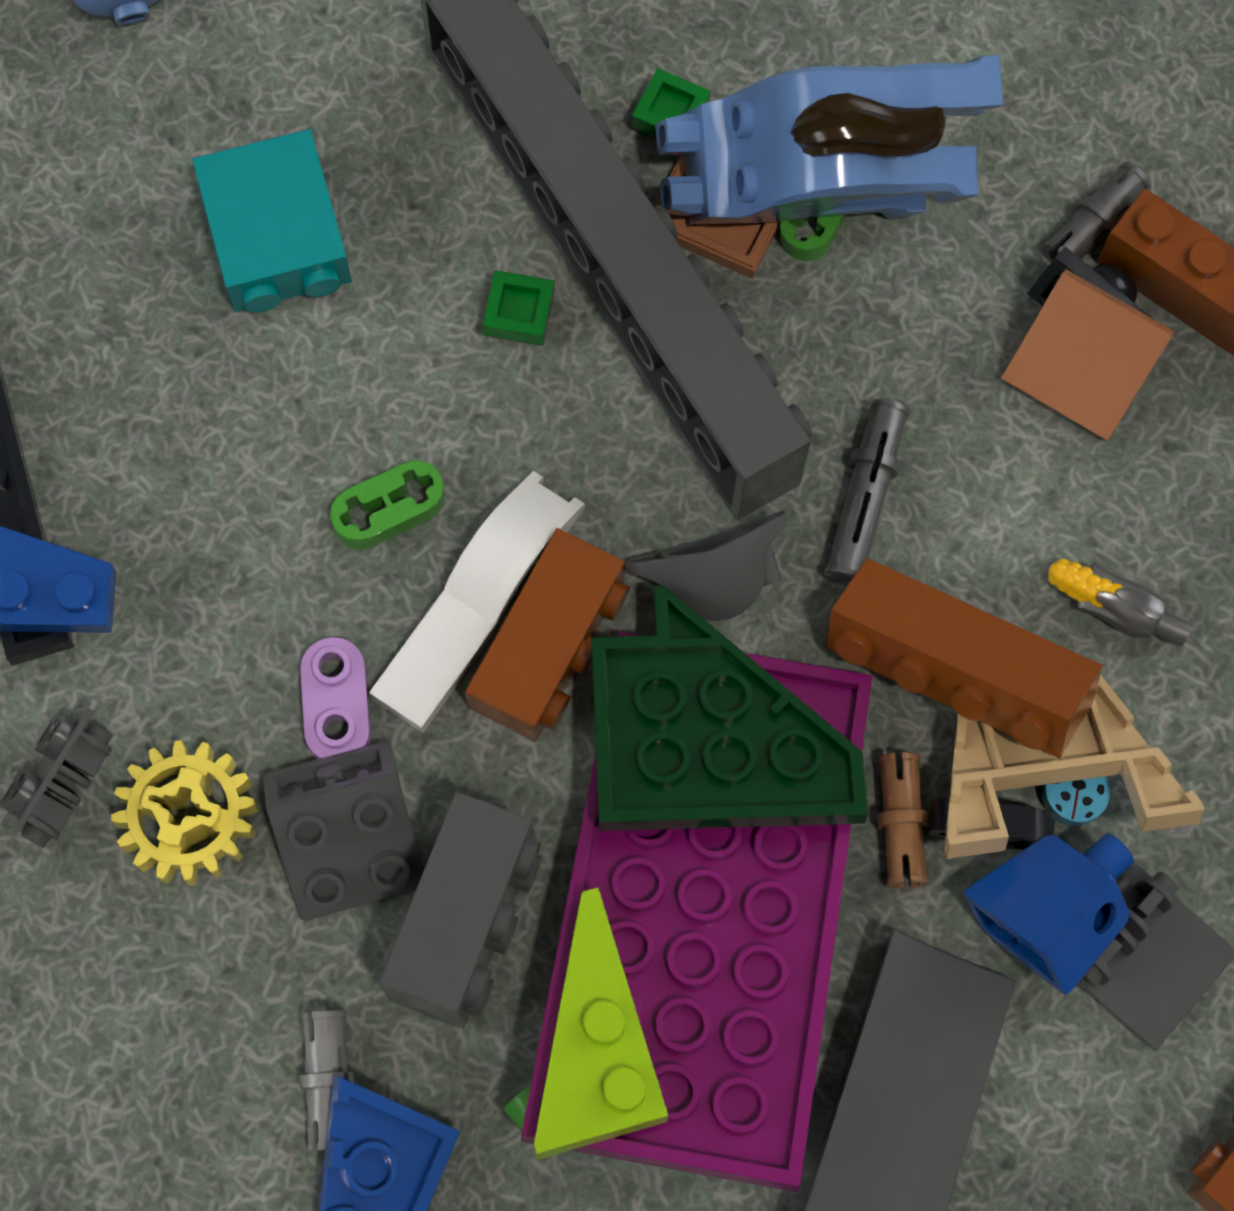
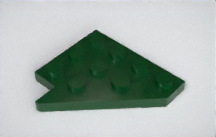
M664 585L654 586L655 636L592 637L591 659L599 831L866 823L868 803L863 752Z

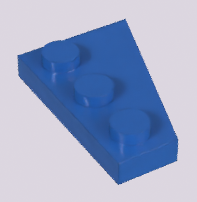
M0 526V631L112 633L116 570L111 563Z
M333 1076L318 1211H427L461 1131L346 1079Z

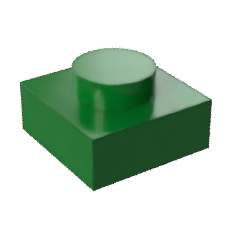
M657 68L632 114L631 127L656 138L655 127L658 122L666 118L683 115V113L700 104L710 102L711 91Z
M494 270L482 325L483 335L544 346L555 293V280Z

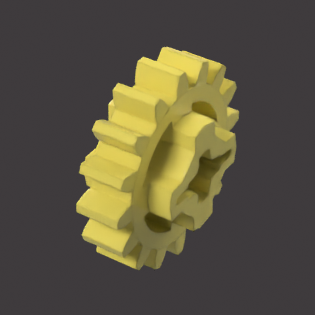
M182 740L174 742L173 756L164 758L155 747L148 750L152 766L144 770L139 766L131 764L127 770L136 781L132 788L116 787L114 794L127 805V809L111 814V821L118 828L129 829L127 833L117 840V843L125 853L140 849L135 856L133 864L143 873L157 863L156 877L162 883L169 884L176 870L181 871L184 881L189 886L196 885L198 869L205 867L216 879L222 876V869L218 860L226 855L240 862L243 855L235 844L238 837L254 838L256 834L253 826L244 821L243 817L258 812V804L254 798L240 796L252 786L250 779L246 773L230 777L234 772L236 762L228 753L221 756L214 763V751L209 743L202 742L197 748L195 755L189 754ZM179 774L177 779L157 788L164 780ZM212 779L223 787L227 797L228 810L222 809L218 804L211 803L209 797L213 788L211 786ZM191 800L202 815L197 814L196 817L185 816L180 825L168 810L174 811L175 808L186 809ZM143 815L157 821L160 826L157 836L159 841L158 848L147 837ZM209 837L215 838L213 842L203 849L191 853L194 845Z

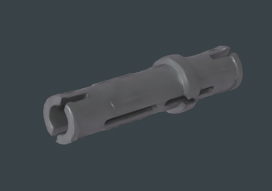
M874 399L870 406L871 412L861 446L853 450L850 466L854 471L840 515L828 566H826L824 576L833 582L849 585L865 560L869 558L890 479L896 478L899 473L901 464L896 456L910 410L902 403L893 400ZM879 443H881V451L872 482H870L869 477L877 454V448ZM862 502H864V512L857 533L855 543H853L852 539L861 510Z

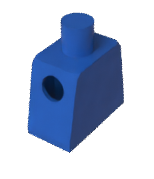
M1109 833L1101 837L1084 854L1056 835H1048L981 878L963 893L982 931L1066 996L1073 990L1128 922L1130 912L1116 879L1134 864V858L1127 847L1118 838Z

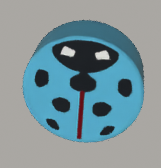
M1105 776L1042 785L1041 796L1043 805L1047 811L1055 814V820L1061 824L1074 827L1087 825L1093 822L1106 809L1110 799L1109 781Z

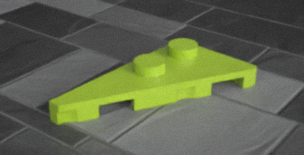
M598 887L583 891L581 894L534 1141V1152L537 1160L667 1122L669 1116Z

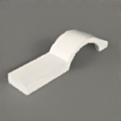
M532 471L493 510L477 530L461 554L447 580L443 592L369 692L372 700L422 733H424L498 630L502 616L511 598L526 574L543 553L555 529L559 528L568 532L585 509V503L574 497L568 502L542 485L544 477L535 471Z

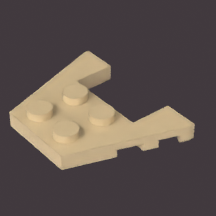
M1101 675L1093 704L1060 759L1040 749L1028 748L1019 743L1014 737L981 721L966 719L957 713L944 847L946 859L1006 850L1009 835L995 791L1121 775L1141 832L1200 824L1205 809L1193 790L1185 792L1170 773L1172 764L1160 748H1150L1132 725L1134 716Z

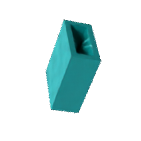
M311 129L192 158L224 283L234 312L242 310L254 313L265 312L277 307L281 300L304 294L309 297L327 296L337 291L342 284L352 282L347 256Z

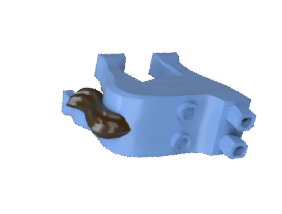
M1000 55L981 56L966 63H921L899 66H817L794 69L760 80L728 97L700 104L683 113V115L666 118L658 122L655 127L657 150L659 155H686L687 176L666 177L661 180L659 188L660 205L669 214L690 216V225L776 222L875 212L882 213L886 219H900L926 212L925 194L932 195L937 203H956L977 196L976 146H938L943 137L946 124L945 115L977 116L984 113L983 109H995L1003 106Z

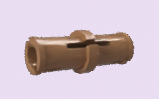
M902 752V780L897 779L895 753L884 754L878 757L884 811L877 815L878 829L885 831L886 886L893 889L905 888L904 861H908L910 865L911 888L924 887L929 884L923 829L929 827L928 811L921 809L920 755L910 752Z

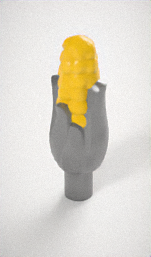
M1059 559L1049 567L1048 581L1052 585H1056L1059 591L1066 592L1070 598L1077 600L1075 610L1095 615L1128 635L1150 638L1154 633L1182 647L1193 628V624L1165 611L1166 602L1153 590L1107 571L1095 561H1093L1090 567L1081 566L1078 562Z

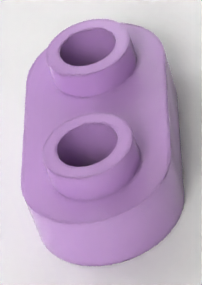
M330 637L319 640L305 652L300 666L304 735L311 753L317 760L369 746L371 741L367 670L361 652L353 643L342 638ZM337 659L344 663L342 672L335 677H327L321 673L322 666L329 660ZM334 721L345 722L348 725V731L344 737L333 740L325 736L326 728L330 723Z

